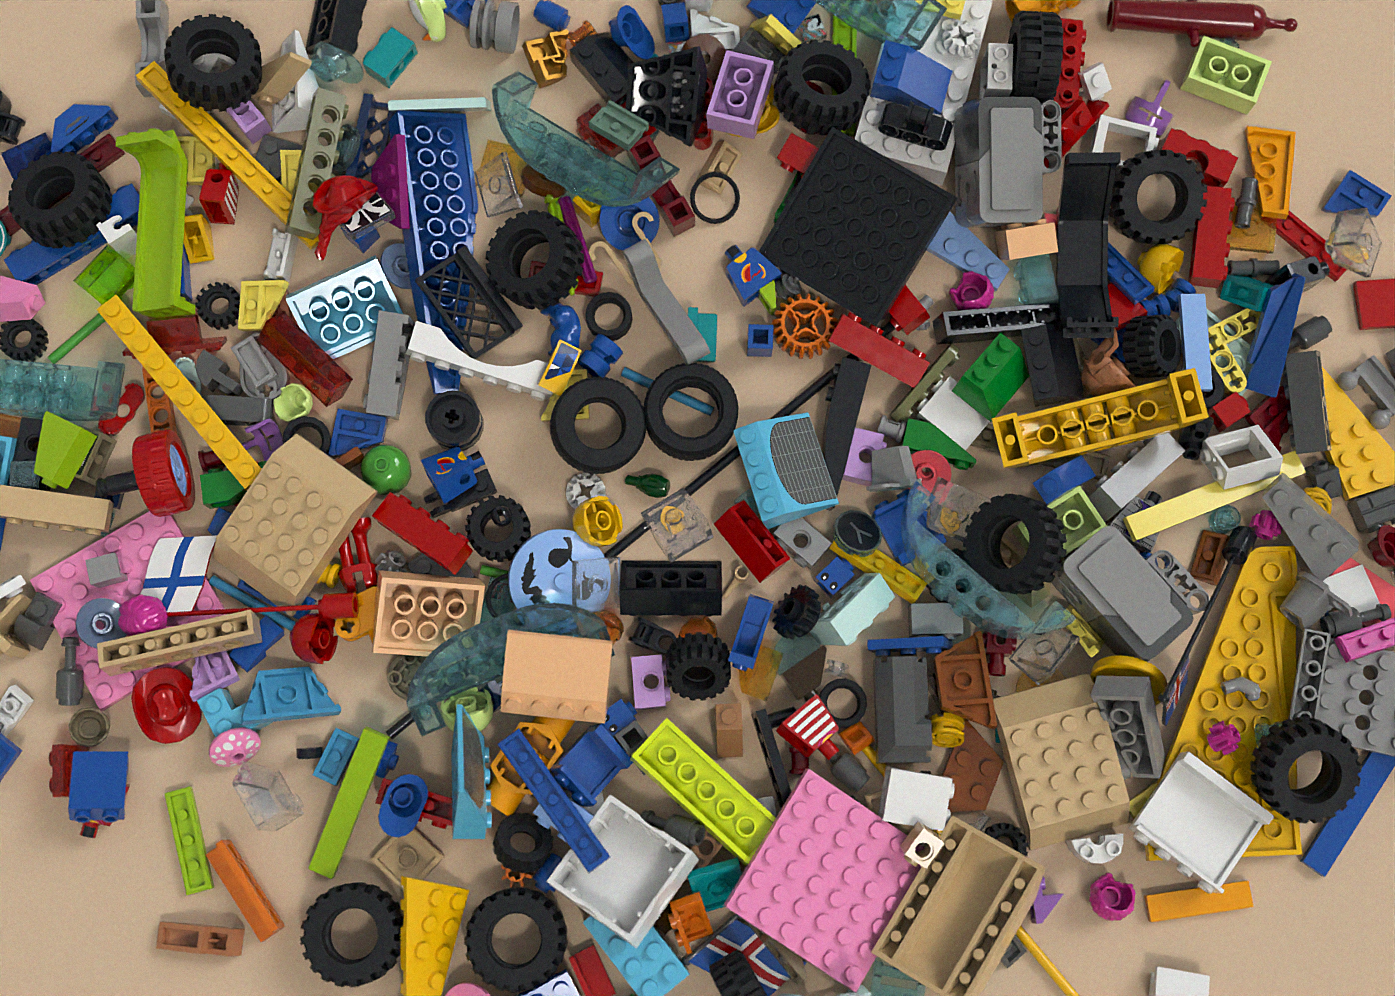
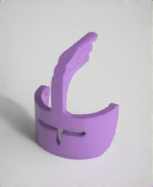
M1166 79L1163 82L1154 102H1148L1135 96L1126 112V119L1134 123L1157 128L1156 134L1162 135L1174 116L1159 105L1171 81ZM1139 107H1143L1159 115L1160 117H1162V120L1151 115L1150 119L1146 121V118L1149 114L1140 110Z
M266 419L244 429L246 433L251 432L255 438L242 443V446L247 450L258 445L261 448L264 461H268L272 453L283 445V435L272 419ZM260 429H262V431L264 432V434L266 435V437L269 436V435H274V436L268 438V441H269V443H270V445H271L272 450H270V448H269V446H268V443H267V441H266L264 435H263L262 432L260 431Z

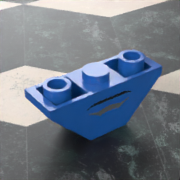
M73 104L55 119L51 152L59 151L64 154L66 151L76 154L85 145L91 144L104 130L110 129L118 120V117L109 106Z

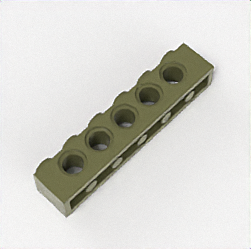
M319 87L313 94L285 228L286 233L312 240L320 234L319 227L322 223V213H318L312 206L315 192L309 189L308 183H314L319 188L322 182L335 177V174L331 173L333 164L336 165L339 158V151L336 150L337 142H341L344 133L341 122L342 119H346L349 105L345 104L346 95ZM322 115H329L333 123L326 122ZM318 137L325 138L328 146L321 145ZM313 160H319L324 168H316ZM303 206L311 207L314 215H307L304 212Z

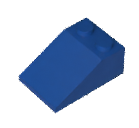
M885 40L870 97L908 107L910 101H914L915 105L928 109L933 107V113L941 115L952 70L910 46Z

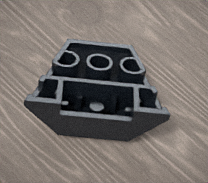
M700 46L630 63L628 70L626 110L647 121L649 126L665 132L666 135L682 141L683 144L689 147L692 146L704 116L707 68Z

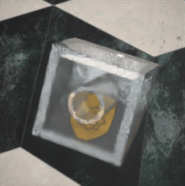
M1367 208L1338 211L1335 221L1331 224L1329 238L1325 242L1326 252L1330 254L1335 264L1365 278L1371 277L1382 244Z
M938 476L928 499L926 527L963 542V539L967 538V532H964L966 525H970L972 522L970 517L974 511H980L979 506L985 501L991 503L990 498Z
M684 488L641 512L658 546L670 562L675 561L714 538L707 518Z

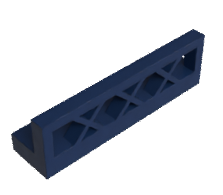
M364 93L356 126L360 134L359 147L354 160L346 170L345 176H354L362 179L368 174L371 175L372 166H367L365 163L366 157L375 152L379 158L388 145L390 138L388 121L395 113L389 111L388 117L378 123L375 119L376 109L389 111L388 103L376 102L373 94ZM377 130H380L383 134V139L373 145L370 141V136Z

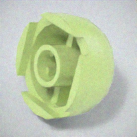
M466 687L450 693V699L445 703L443 699L440 709L442 717L451 731L454 732L457 704L463 705L479 731L484 730L490 724L493 717V701L488 690L484 689V693L478 691L477 687Z

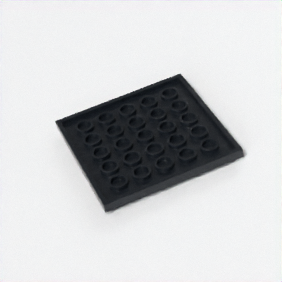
M832 127L759 252L774 266L794 278L797 277L799 281L879 328L958 198Z

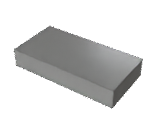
M252 335L231 347V350L257 390L279 377Z

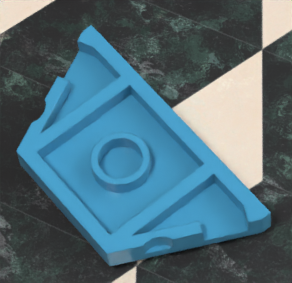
M309 666L258 671L240 722L241 725L333 716L340 714L341 707L339 704L335 705L327 695L328 690L317 680L316 675Z

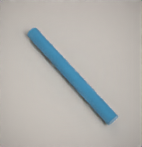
M626 367L621 374L622 377L646 388H649L651 383L655 381ZM679 391L669 396V398L711 416L714 410L713 406Z
M215 575L209 581L210 585L250 608L269 607ZM259 612L290 631L296 623L279 612Z

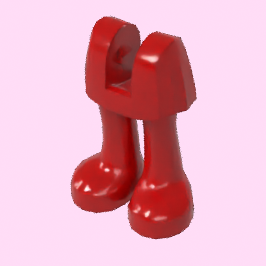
M370 517L359 518L351 530L359 564L354 565L349 535L339 548L342 570L338 572V576L347 593L358 592L355 573L362 571L366 589L377 586L378 574L375 570L377 564L371 562L367 542V533L372 527Z

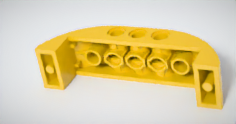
M1191 368L1171 373L1165 380L1017 416V412L991 419L1003 467L1018 468L1068 459L1166 434L1208 418V413L1196 369Z

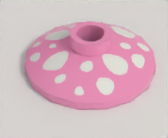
M239 727L227 730L212 741L209 746V757L218 766L233 767L241 765L256 755L260 749V737L257 732L250 728Z

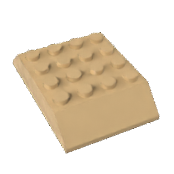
M295 434L272 453L217 535L213 559L275 605H301L378 491L301 435ZM285 611V612L292 617V616L295 615V613H296L297 611Z
M1089 673L993 699L997 720L996 728L1030 851L1129 823L1130 800L1109 723L1107 720H1103L1098 703H1094L1091 697L1094 683Z
M952 815L940 835L944 845L927 868L921 867L871 953L940 996H978L984 990L1035 901L1045 867Z

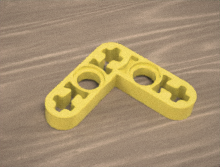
M1247 308L1208 328L1209 338L1214 339L1212 345L1209 343L1210 352L1218 347L1220 349L1213 355L1210 353L1211 368L1218 372L1223 379L1224 392L1228 395L1234 392L1239 394L1245 389L1247 380L1227 344L1255 331L1261 312ZM1249 316H1255L1256 320L1254 321V323L1249 322L1242 326L1241 322L1246 320ZM1226 324H1231L1236 328L1234 336H1229L1225 333L1224 326ZM1217 356H1223L1227 359L1228 364L1226 368H1220L1216 365L1215 359ZM1232 369L1230 374H1227L1225 377L1223 376L1224 373ZM1231 379L1233 381L1238 380L1239 384L1231 387L1229 382Z

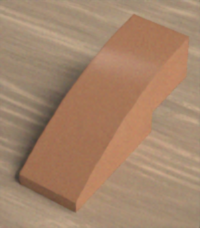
M160 922L156 949L196 954L241 956L245 929Z

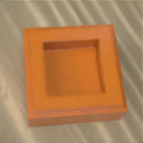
M861 721L838 734L854 756L875 741Z

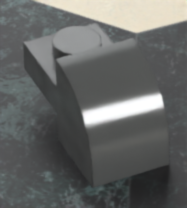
M203 349L196 363V372L200 381L212 392L217 388L228 396L231 393L236 396H240L243 393L242 386L226 376L230 368L223 361Z
M37 592L25 614L18 615L14 626L15 636L38 650H43L54 630L51 624L62 604L43 593Z
M635 719L614 734L630 757L648 738Z

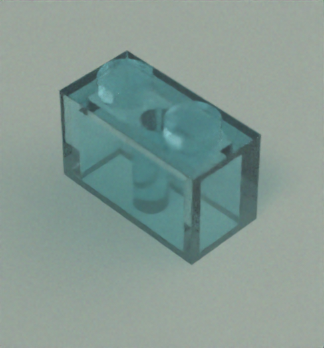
M1049 254L1020 258L1014 267V278L1020 284V290L1018 291L1020 303L1024 305L1056 303L1059 298Z

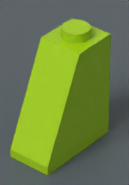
M46 411L43 416L34 473L43 477L42 483L56 489L57 485L68 489L97 436Z

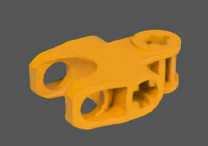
M377 586L357 594L359 601L357 618L336 620L335 631L338 636L352 642L369 635L373 644ZM348 622L354 625L351 633L345 630Z

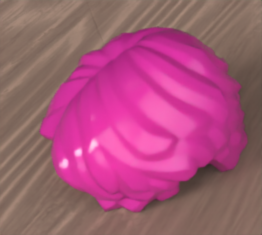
M970 271L962 274L957 288H951L949 295L958 310L988 308L992 303L994 288L987 276Z
M141 594L125 601L119 607L118 611L121 615L118 619V625L128 636L166 628L167 611L162 601L156 597Z
M1107 872L1091 884L1089 901L1093 912L1097 913L1099 917L1108 921H1120L1134 911L1136 892L1133 889V884L1115 881L1113 875Z

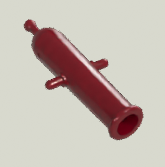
M1110 0L1106 23L1109 32H1114L1115 29L1187 35L1190 40V46L1194 48L1199 45V37L1203 36L1252 41L1261 37L1264 31L1268 29H1284L1287 32H1293L1298 26L1297 21L1293 18L1275 20L1267 17L1266 11L1255 4L1198 2L1197 0Z

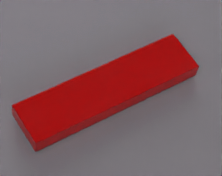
M1290 211L1286 219L1262 217L1260 219L1261 222L1305 258L1315 256L1319 263L1326 262L1330 269L1327 276L1334 282L1353 263Z

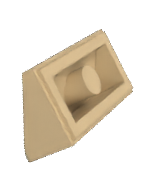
M725 140L717 142L697 179L711 172H720L731 177L742 153ZM712 177L704 180L700 185L717 194H721L727 181L719 177Z

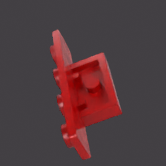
M1077 99L1061 116L1062 157L1071 150L1072 146L1086 134L1088 129L1099 119L1100 115H1103L1109 108L1108 102L1090 100L1085 104L1083 100ZM1045 157L1043 162L1045 167L1048 168L1049 162Z

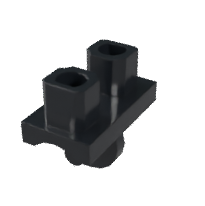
M1208 417L1203 421L1182 428L1177 442L1185 450L1182 453L1185 459L1196 461L1200 458L1203 440L1208 438L1214 423L1213 417Z

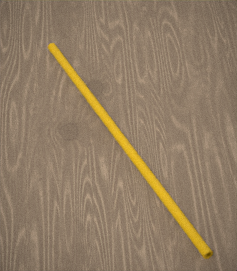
M871 745L867 746L862 752L884 777L886 763H876V751ZM931 829L939 836L942 834L941 830ZM1020 925L1016 936L1066 996H1080Z

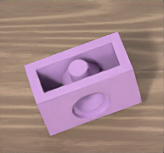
M855 427L842 480L865 486L872 485V461L864 463L859 459V455L867 453L872 458V451L885 449L887 443L883 442L884 434Z
M662 655L631 657L635 709L666 708V702L671 701L670 687L664 686L666 661H662ZM648 676H655L658 678L659 683L656 688L648 689L644 685V680Z

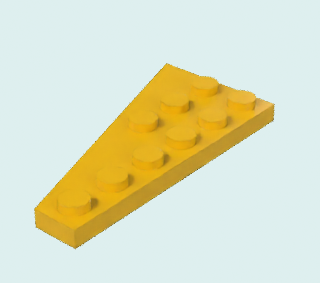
M1322 367L1332 449L1324 452L1328 462L1339 468L1342 493L1345 501L1395 486L1394 450Z
M401 876V885L404 886V899H401V910H404V924L401 927L400 969L403 970V983H400V993L403 996H441L469 890Z

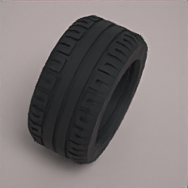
M681 363V365L677 364L664 370L655 378V381L651 383L646 393L644 416L646 418L647 433L659 450L678 460L698 461L717 454L718 451L726 446L736 428L739 406L737 396L734 393L735 390L723 374L701 363H691L689 365ZM687 387L699 388L707 392L716 402L719 412L718 420L715 426L706 434L697 437H684L673 432L666 424L663 416V406L668 397L677 390Z

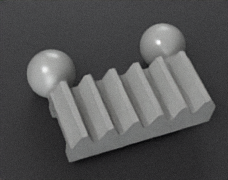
M1373 355L1352 372H1342L1337 378V384L1344 391L1353 390L1357 384L1364 386V392L1370 394L1371 400L1378 403V409H1383L1372 412L1369 422L1375 429H1384L1389 425L1390 418L1395 415V379L1376 356Z

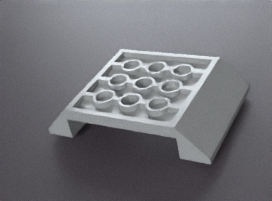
M1304 628L1289 718L1294 722L1297 717L1320 720L1347 737L1351 741L1352 747L1395 757V652L1382 650L1346 663L1334 638H1330V633ZM1365 666H1369L1374 670V678L1372 680L1364 677L1363 669ZM1361 691H1366L1370 695L1371 700L1368 705L1360 702L1359 694ZM1357 716L1365 718L1367 726L1364 730L1356 727L1355 719Z

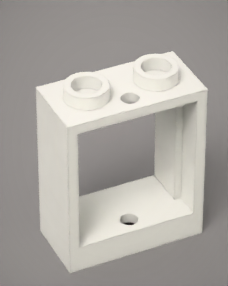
M988 43L979 67L978 99L1010 96L1012 91L1013 44Z
M1100 115L1095 124L1089 153L1103 152L1107 131L1146 140L1144 152L1156 150L1159 138L1156 137L1157 128ZM1123 160L1116 166V169L1123 167Z
M1259 425L1208 437L1206 440H1203L1199 455L1201 462L1206 464L1211 471L1213 479L1218 481L1223 490L1278 476L1283 461V456ZM1249 449L1257 461L1228 468L1220 456Z

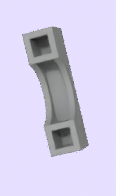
M136 0V20L141 35L142 53L140 61L135 63V85L144 97H154L136 80V75L153 61L167 73L164 49L166 48L168 38L169 8L164 0Z

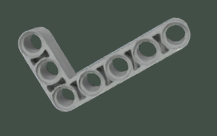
M646 239L623 250V255L640 297L685 363L689 365L710 354L706 341L664 283L654 253Z

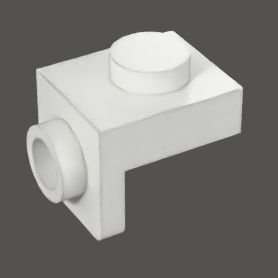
M1097 62L1078 73L1084 88L1080 92V96L1091 101L1099 100L1104 97V93L1112 89L1104 64L1101 62Z

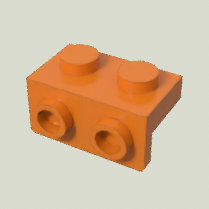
M700 892L669 902L672 913L668 914L672 929H678V931L674 932L678 946H684L687 955L692 953L689 942L713 934Z

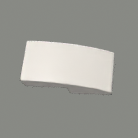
M16 684L7 689L0 701V732L5 737L18 724L34 702Z

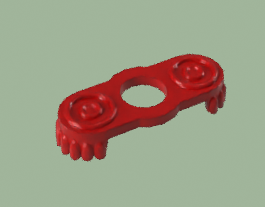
M131 383L124 387L126 391L119 400L112 404L111 411L104 419H99L98 428L103 434L112 436L118 434L126 423L134 418L136 410L145 399V393L141 386ZM122 404H126L130 408V412L126 417H119L116 413L117 408Z

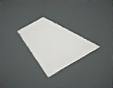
M1363 564L1329 576L1323 581L1329 585L1332 593L1347 602L1351 607L1356 608L1359 613L1376 609V605L1380 604Z

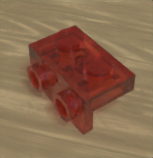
M67 744L52 745V751L49 753V764L52 767L49 789L53 793V798H69L73 752L89 751V747Z

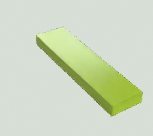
M189 786L164 793L186 895L215 888L209 860L206 857L207 851L193 788Z

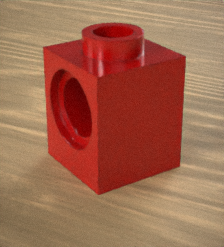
M1234 392L1207 411L1208 417H1213V425L1219 433L1251 412L1246 399L1243 396H1239L1237 392Z

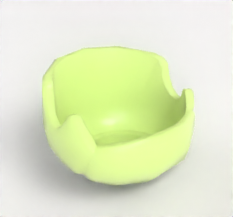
M291 383L286 385V387H282L280 389L282 391L280 396L273 401L277 416L287 422L308 416L313 405L311 392L304 385L298 383Z

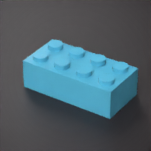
M590 916L583 922L638 996H664L690 975L689 970L654 925L636 949L594 917Z

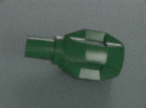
M651 473L643 476L639 475V477L627 475L625 478V484L636 486V489L650 497H666L670 490V481L661 475Z

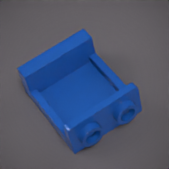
M910 489L899 493L896 495L898 499L891 503L888 500L879 503L874 507L876 510L871 515L878 525L892 556L900 566H905L944 546L947 542L944 535L938 533L930 516H928L919 498L920 493L918 489L912 492Z
M602 724L589 726L550 770L555 775L554 778L557 783L564 788L566 787L571 792V798L576 804L588 807L594 806L597 803L595 798L620 770L628 769L633 762L630 760L631 757Z
M128 751L73 752L68 804L69 820L79 823H86L90 820H103L104 822L111 823L125 819L126 783L129 768Z

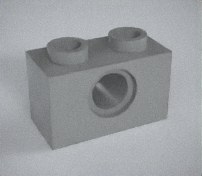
M803 518L781 524L773 533V537L784 551L788 550L793 554V560L800 567L805 568L807 566L810 570L832 544ZM801 536L806 539L807 545L799 548L795 546L793 539Z

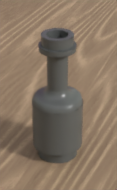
M1323 315L1319 317L1314 316L1295 327L1288 351L1297 346L1302 350H1306L1327 338L1329 333L1332 332V326L1328 319Z
M1377 604L1376 609L1360 613L1356 608L1351 607L1353 615L1350 618L1336 610L1328 612L1320 618V627L1322 632L1330 633L1332 637H1338L1361 629L1363 622L1378 618L1381 621H1385L1391 618V610L1387 604Z
M63 637L61 646H65V666L56 672V699H58V705L74 706L79 705L80 699L83 698V670L76 668V646H80L78 637Z
M836 753L829 760L832 763L831 773L849 790L853 789L856 793L859 792L871 778L866 774L867 770L848 753L843 755Z
M645 810L641 814V818L650 826L664 829L665 833L681 844L691 847L694 845L698 846L704 840L705 827L697 820L678 814H673L668 819L657 817L655 812L651 810Z

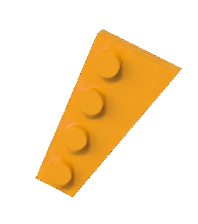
M1247 126L1245 134L1253 176L1258 181L1256 192L1261 216L1286 219L1289 212L1296 132Z

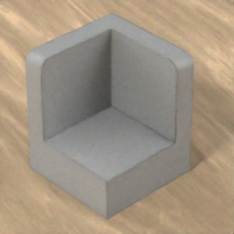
M116 553L85 560L90 585L101 588L128 581L127 575L121 573Z

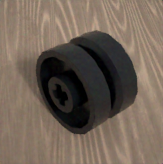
M460 391L443 392L429 403L425 412V423L434 441L442 448L449 450L460 447L464 451L474 446L480 440L484 430V419L476 402L468 394Z

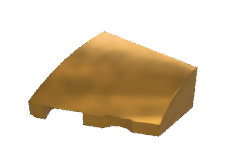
M568 29L551 32L545 38L525 41L522 45L539 89L553 85L567 76L565 60L568 57V50L566 49V39L569 37Z

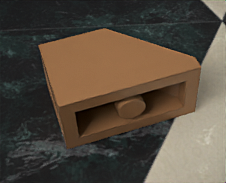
M741 703L715 704L717 758L743 757Z

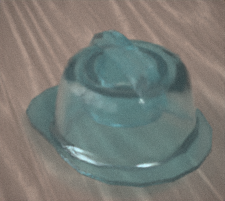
M318 42L314 46V55L312 56V63L309 69L314 71L322 81L333 82L339 79L355 84L363 79V68L354 56L326 42Z

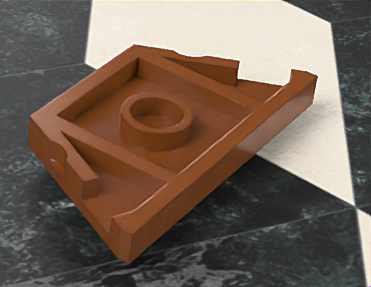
M977 631L971 637L958 642L952 648L943 651L933 659L940 709L990 729H995L997 727V720L982 631Z
M965 720L964 730L962 731L964 732V742L952 748L942 776L952 778V783L955 786L953 798L949 799L948 804L950 812L986 810L1004 763L969 721Z

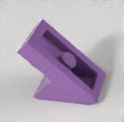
M1044 875L1037 897L1030 908L1031 923L1042 924L1063 896V893L1043 894L1042 890L1046 888Z

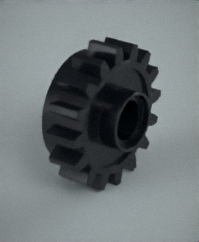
M799 584L797 589L791 588L790 594H784L785 599L778 602V605H780L779 609L774 610L777 616L772 620L775 623L773 629L779 635L786 639L794 640L795 637L805 636L814 628L821 613V602L818 601L820 596L815 593L816 591L806 585L802 586Z

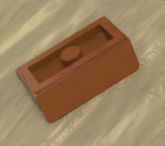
M1203 530L1190 571V575L1194 579L1217 586L1226 561L1222 555V550L1229 538L1227 534Z

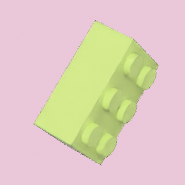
M1203 36L1194 51L1180 89L1247 115L1257 103L1272 61Z
M1078 486L1047 506L1057 513L1055 519L1061 520L1064 525L1061 533L1066 534L1067 542L1063 543V549H1067L1066 555L1085 543L1100 529L1107 526L1081 486ZM1021 522L1012 529V532L1027 553L1029 534L1026 526Z

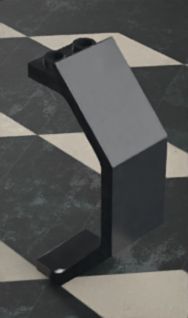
M1121 152L1068 153L1065 156L1057 215L1058 252L1056 263V290L1063 338H1114V328L1118 327L1119 317H1112L1107 285L1108 218L1116 166L1121 163Z

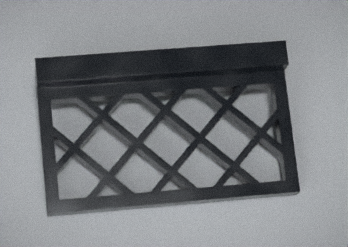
M466 246L457 250L456 254L415 279V282L467 354L473 359L479 358L509 337H513L523 327ZM453 262L460 270L459 278L445 275L446 267ZM430 277L441 279L439 291L429 289L424 281ZM444 280L458 283L456 294L442 292ZM461 284L470 285L474 289L473 298L459 295ZM441 296L455 299L453 311L442 308L440 305ZM458 300L472 303L471 315L457 312ZM476 304L487 307L489 310L488 318L474 315ZM456 317L470 319L468 331L460 330L456 327ZM473 320L487 323L485 335L471 332ZM490 324L500 325L505 334L500 337L489 336ZM470 336L484 339L483 348L476 353L469 345Z

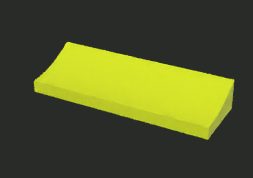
M666 718L635 751L630 760L691 817L699 821L701 825H704L705 829L731 854L738 858L744 866H747L776 817Z

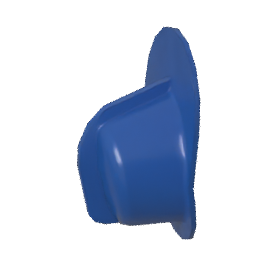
M624 5L619 9L617 17L612 18L608 22L612 39L617 45L628 47L640 59H649L655 52L653 37L636 10L631 6Z
M406 774L396 778L387 787L378 814L379 825L383 832L392 837H402L409 834L415 828L428 797V788L423 779L417 775Z

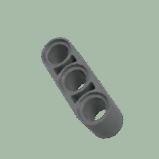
M224 395L202 396L225 425L251 426L273 418L274 404L273 400Z

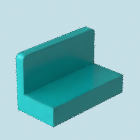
M1227 275L1219 299L1261 312L1268 289L1274 285L1247 276Z
M688 307V317L698 329L710 350V354L695 362H715L717 314L698 313V307Z

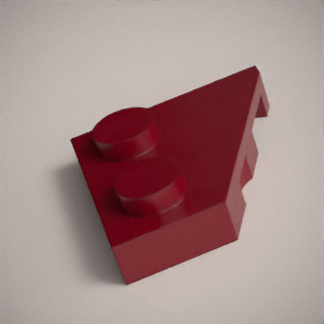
M1279 386L1276 398L1266 396L1244 417L1250 426L1259 425L1279 452L1282 448L1279 446L1284 433H1287L1290 426L1287 411L1291 410L1290 400H1286L1285 388Z

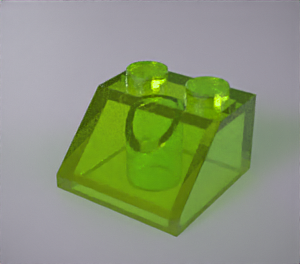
M106 245L73 281L103 305L115 295L122 300V295L128 289L134 288L135 267L123 256Z

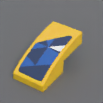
M559 339L538 385L561 396L582 350Z

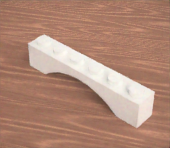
M416 321L405 353L410 355V359L420 363H424L425 360L435 363L434 366L441 370L448 371L449 368L459 371L458 374L463 377L473 378V376L482 378V382L488 385L497 386L498 383L507 386L506 389L514 393H521L523 391L529 393L530 397L535 400L544 401V399H549L552 396L553 392L538 385L548 363L534 360L516 366L486 364L460 351L446 337L441 328Z

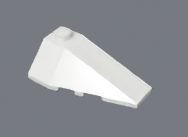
M294 30L282 42L280 57L292 52L309 59L299 31ZM311 66L285 98L277 104H273L272 132L283 133L306 130L313 94L319 87Z

